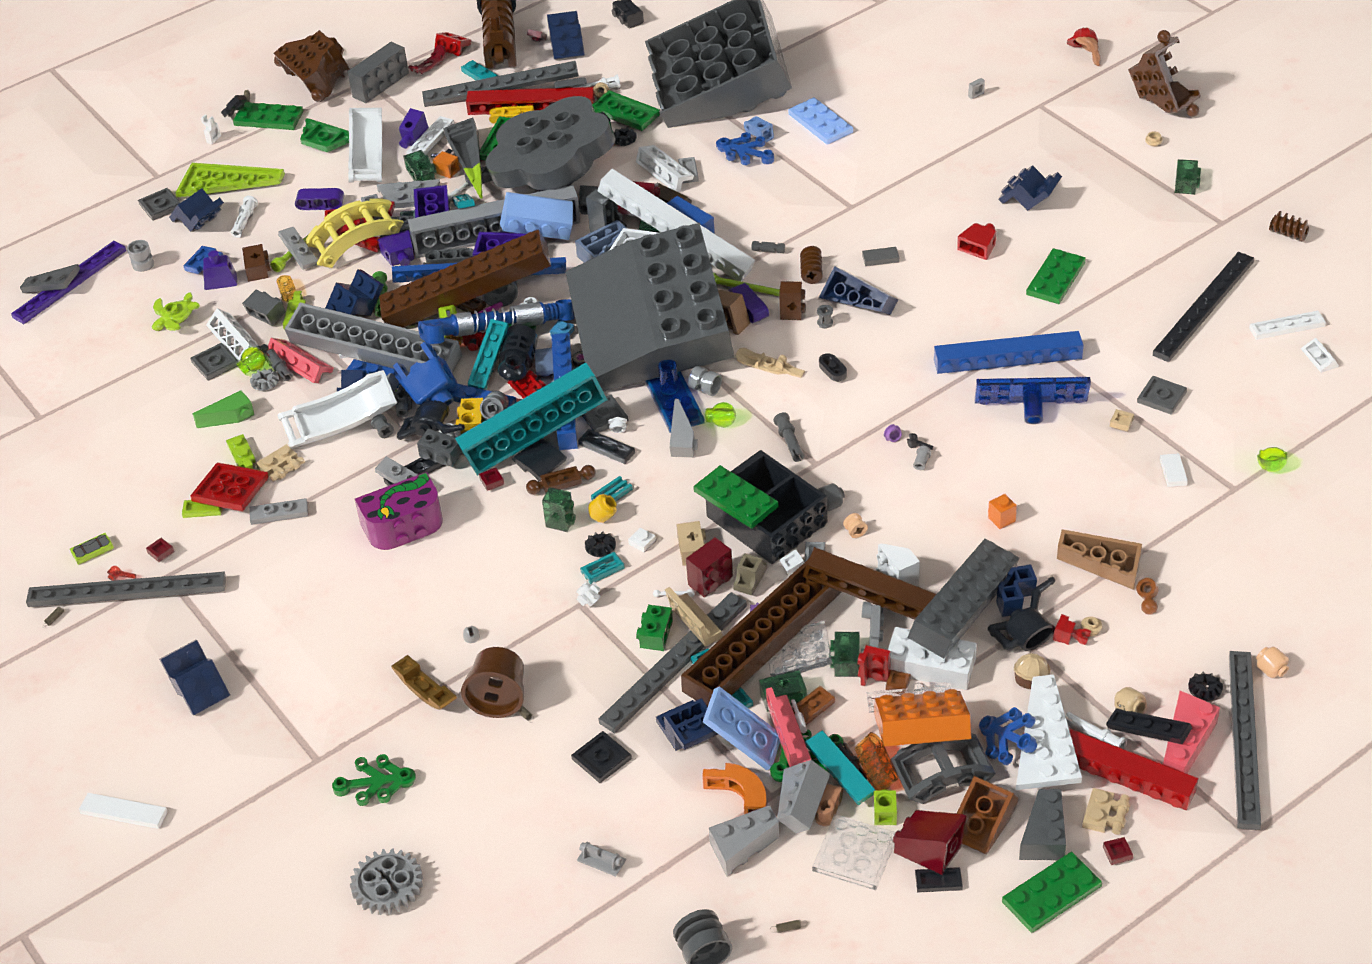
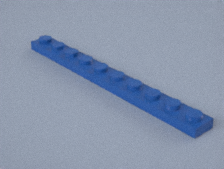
M566 257L550 258V267L531 275L565 274ZM456 263L392 266L393 283L413 282Z
M353 359L346 369L366 370L367 374L384 370L386 376L392 373L399 381L398 386L401 385L402 379L394 368ZM457 383V386L449 392L455 402L461 403V399L483 398L484 400L492 391ZM506 395L509 401L508 407L517 403L516 397Z

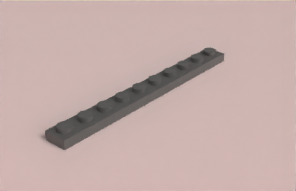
M576 61L422 91L423 103L425 107L466 99L468 91L513 90L578 77Z
M223 571L29 587L26 604L28 607L221 592L225 591L226 574Z
M730 592L707 616L722 631L747 607V601ZM690 630L598 718L599 724L615 734L691 661V656L699 653L705 647L704 644Z
M1229 651L1237 828L1260 830L1261 813L1251 652Z

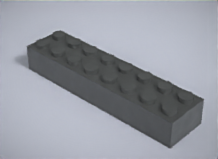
M984 538L917 616L907 638L944 659L997 595L999 584L1005 580L1010 569L1017 566L1020 558Z

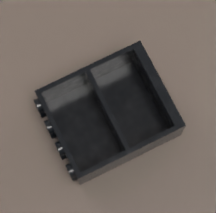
M759 450L731 472L777 500L778 508L751 529L706 500V514L709 519L771 564L783 558L792 549L797 548L801 542L810 538L813 533L828 523L827 495L762 450Z

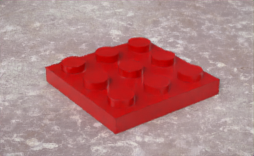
M217 462L190 495L191 501L244 511L268 480V472Z

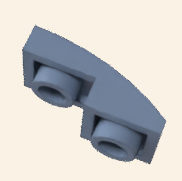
M552 348L535 350L536 375L546 377L554 374Z

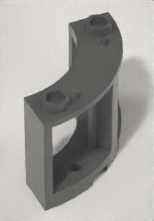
M971 733V739L911 744L906 748L898 750L897 754L890 759L909 800L921 804L946 791V786L957 783L960 787L970 786L974 776L988 782L996 775L976 734ZM946 750L960 751L967 765L954 767ZM933 753L941 772L917 783L910 765Z

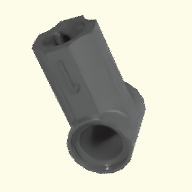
M580 186L578 203L581 214L588 215L586 197L595 189H598V186Z

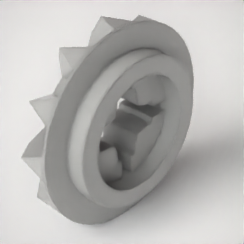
M264 368L262 371L257 370V373H253L252 378H250L251 386L260 391L269 390L279 382L277 371H273L272 368L269 370Z

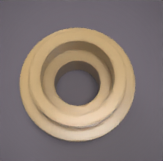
M599 82L594 86V94L598 98L609 90L608 85L603 82ZM602 87L604 92H600L599 88Z
M1152 131L1148 133L1145 141L1150 146H1157L1162 143V137L1159 132Z
M1086 617L1081 621V629H1089L1091 631L1090 636H1095L1101 631L1102 623L1096 617Z

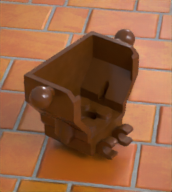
M320 30L313 35L307 36L305 39L285 43L273 53L275 55V65L282 67L287 75L299 77L311 93L312 99L316 102L327 98L332 93L337 79L340 76L344 78V71L350 70L342 56L344 52L342 46L336 38L327 37Z
M1161 30L1157 35L1160 43L1146 51L1142 55L1140 62L1129 68L1128 71L1139 98H1146L1147 101H1152L1166 113H1178L1187 107V115L1195 117L1199 114V107L1193 102L1201 97L1199 90H1188L1178 81H1173L1172 75L1178 73L1177 67H1168L1166 61L1172 58L1170 51L1166 53L1167 49L1175 43H1180L1178 36L1171 37L1167 30Z

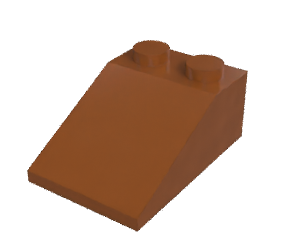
M974 776L957 811L958 814L966 815L962 844L987 855L1009 822L1019 801L1018 797L1008 790Z

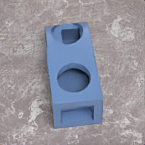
M757 116L744 122L745 131L756 137H764L765 143L774 138L773 124Z

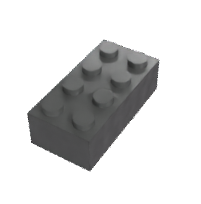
M391 41L347 71L352 97L367 103L409 74L405 47Z

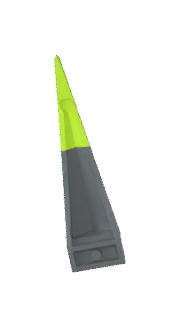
M472 117L443 129L448 144L455 156L458 157L459 163L477 194L482 199L479 132Z

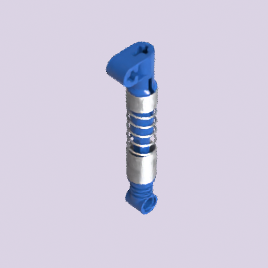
M562 299L551 304L537 302L510 306L509 312H505L504 308L501 307V313L493 308L490 312H486V310H483L482 313L475 311L474 314L464 312L452 314L446 318L419 321L418 331L420 338L426 343L439 344L444 342V336L447 335L458 337L476 334L477 331L484 333L488 328L490 319L512 325L537 326L545 324L546 321L573 320L575 317L572 300Z

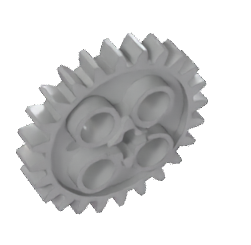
M394 848L389 853H386L385 849H382L380 855L374 851L373 858L366 855L367 862H358L360 868L353 869L355 875L350 876L352 882L350 888L353 899H356L357 905L362 904L364 911L369 908L371 914L378 910L379 914L382 915L384 910H387L389 915H391L392 909L395 908L400 912L401 905L408 908L407 901L415 902L414 895H420L419 888L423 887V874L420 864H417L416 858L411 859L410 853L404 855L403 851L400 850L395 854Z

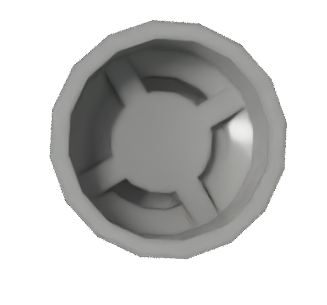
M135 240L129 243L127 251L133 269L138 272L151 269L154 266V260L150 253L151 250L148 242L145 240Z
M695 366L688 378L689 388L702 391V393L710 396H715L722 384L721 374L713 371L708 372V369L700 366Z
M500 391L489 393L480 404V412L483 417L489 419L508 408L509 401L507 396Z

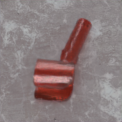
M112 566L107 571V574H109L108 579L112 581L116 580L118 576L136 579V574L121 571L117 566Z

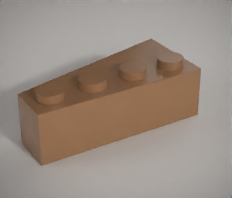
M718 289L727 326L733 330L734 334L739 335L750 324L743 295Z
M1062 529L1058 543L1057 559L1134 590L1142 544Z

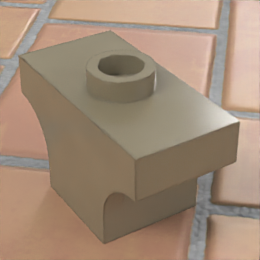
M744 553L737 565V575L733 589L753 595L767 569V562H764L763 558Z

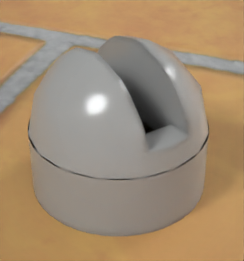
M475 626L465 627L463 630L464 641L475 643L479 640V631Z

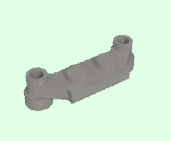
M863 602L862 618H870L869 646L878 648L879 642H883V630H880V626L883 627L884 623L883 607L873 605L870 602Z

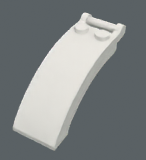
M349 108V183H354V181L382 182V108Z
M382 370L368 374L363 379L338 392L296 405L291 410L281 412L277 416L284 426L289 439V447L296 449L299 446L357 427L373 419L378 414L384 413L396 405L397 402L386 374ZM289 418H294L301 438L296 439Z

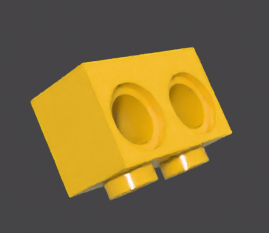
M483 398L461 399V404L457 407L459 419H456V425L464 424L465 429L460 431L461 434L484 422L485 418L480 412V404Z

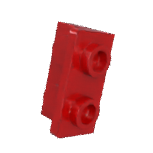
M449 32L436 33L434 48L437 45H442L447 53L460 56L462 48L471 46L472 39Z
M531 370L527 372V375L522 380L507 382L523 399L546 386L543 381H536L538 376Z
M866 645L864 652H860L857 664L860 665L858 677L861 678V686L866 685L868 678L887 682L891 672L890 650Z

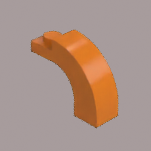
M725 763V770L715 768L703 769V788L736 792L744 800V814L767 806L764 785L751 770L732 763Z

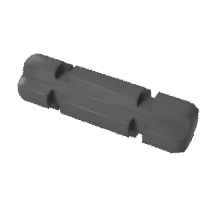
M752 241L751 249L753 251L761 250V252L775 253L777 251V253H784L785 244Z

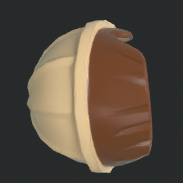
M1029 653L1023 655L1014 664L1016 683L1026 689H1031L1033 677L1050 675V665L1045 658L1038 654Z

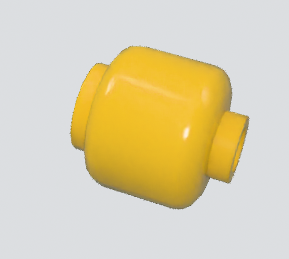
M606 494L598 495L588 504L590 517L600 523L609 520L617 511L615 499Z

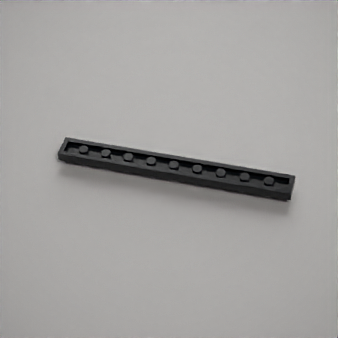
M1238 251L1156 346L1152 356L1170 362L1254 262V257Z

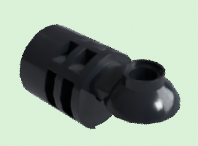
M522 324L508 327L498 357V373L502 378L509 381H518L527 375V371L532 366L538 342L537 334L533 329Z

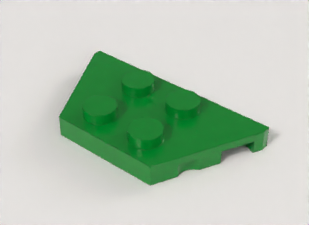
M306 118V125L303 127V134H301L300 138L301 144L329 152L349 143L348 130Z

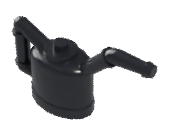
M427 401L418 407L414 416L408 417L403 421L402 427L397 432V439L403 440L414 434L423 436L427 429L440 430L443 434L462 431L465 429L464 424L451 426L444 424L443 422L450 412L449 406L441 401Z
M1054 577L1048 578V580L1033 589L1029 608L1013 611L1008 621L988 626L987 630L990 635L1004 649L1011 651L1020 646L1023 651H1031L1040 647L1053 635L1055 626L1038 611L1041 593L1055 583ZM1005 630L1013 640H1008L1000 631Z

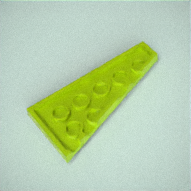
M191 163L175 193L178 198L191 196L201 188L209 194L277 185L281 183L285 172L284 169Z

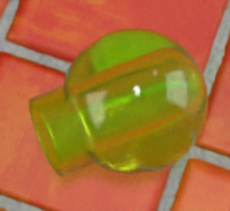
M249 347L241 354V360L236 365L246 375L250 371L256 372L262 369L266 358L263 351L259 348Z
M727 402L717 403L713 408H706L705 419L707 423H714L718 427L726 428L734 423L736 411Z

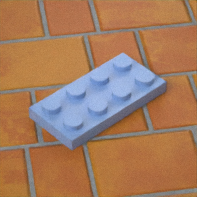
M815 97L788 109V113L792 118L827 145L853 133V127Z
M720 686L714 689L703 723L765 770H769L774 763L780 744L776 729Z

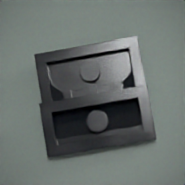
M542 438L512 458L524 472L528 470L538 481H540V475L551 473L567 459L559 449Z

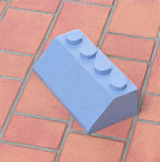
M506 192L500 226L503 231L527 234L539 229L543 237L569 240L573 225L572 201Z

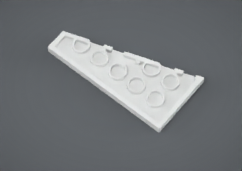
M1054 675L1033 677L1027 713L1035 717V724L1031 728L1025 727L1024 733H1028L1036 739L1037 748L1032 753H1025L1021 750L1016 790L1081 783L1082 776Z

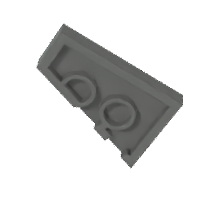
M78 264L27 277L20 286L22 293L66 289L80 271V267Z

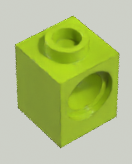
M896 790L874 791V825H897Z

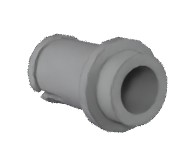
M920 446L916 450L917 456L913 467L921 471L925 469L926 462L931 456V451L927 446Z

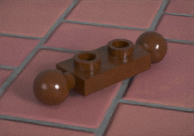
M585 465L580 471H578L576 466L540 475V482L537 480L528 481L526 490L529 494L536 495L543 488L545 493H550L582 484V478L586 480L594 478L596 470L592 465Z

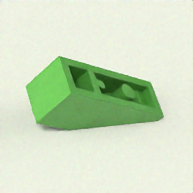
M242 390L192 413L197 428L239 423L255 415L251 401Z

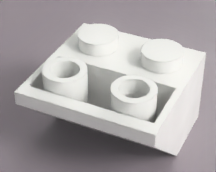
M883 543L878 544V554H876L878 567L876 571L919 587L920 561L909 548Z

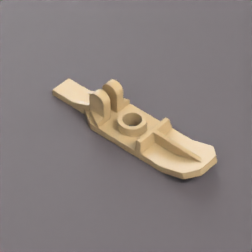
M739 348L735 354L737 361L742 364L773 374H789L801 378L805 373V370L788 364L785 355H780L778 359L765 356L764 352L758 354L747 348Z

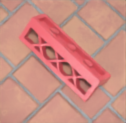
M270 339L268 350L274 349L278 356L285 360L286 366L311 382L319 383L322 372H333L334 368L291 342L285 339Z
M772 687L767 688V707L789 767L811 760L787 695L775 697Z

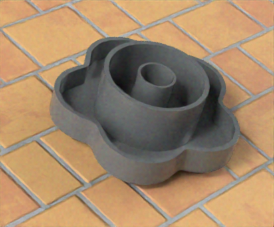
M582 96L567 97L554 102L543 110L524 112L506 121L497 131L496 139L498 145L487 156L486 167L494 184L501 188L528 185L532 189L545 191L564 187L584 176L591 168L594 160L600 158L612 148L615 143V135L608 118L604 114L596 113L592 102L588 98Z

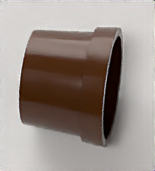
M489 647L480 651L461 687V696L464 703L475 713L489 718H504L515 714L521 708L524 700V664L522 659L512 650L503 647Z

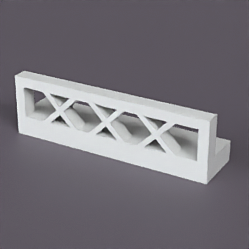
M655 145L639 147L636 162L669 188L680 192L683 181L693 180L694 175Z
M217 308L206 326L238 362L243 363L249 352L256 354L254 349L259 345L229 312ZM218 319V326L214 327L213 325ZM226 328V336H223V329ZM231 338H234V345H231ZM239 347H243L244 349L239 355Z

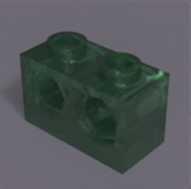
M422 150L403 156L405 168L414 181L436 180L435 165L430 163L428 155H425Z
M1177 160L1174 193L1195 195L1196 188L1200 187L1201 167H1198V160Z
M835 632V640H830V652H834V656H830V668H834V677H858L860 665L857 664L860 654V632Z

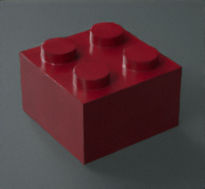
M714 537L686 558L688 585L701 596L706 597L723 583L728 582L733 577L732 549Z

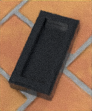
M960 867L946 868L942 875L931 869L915 870L917 893L963 890Z

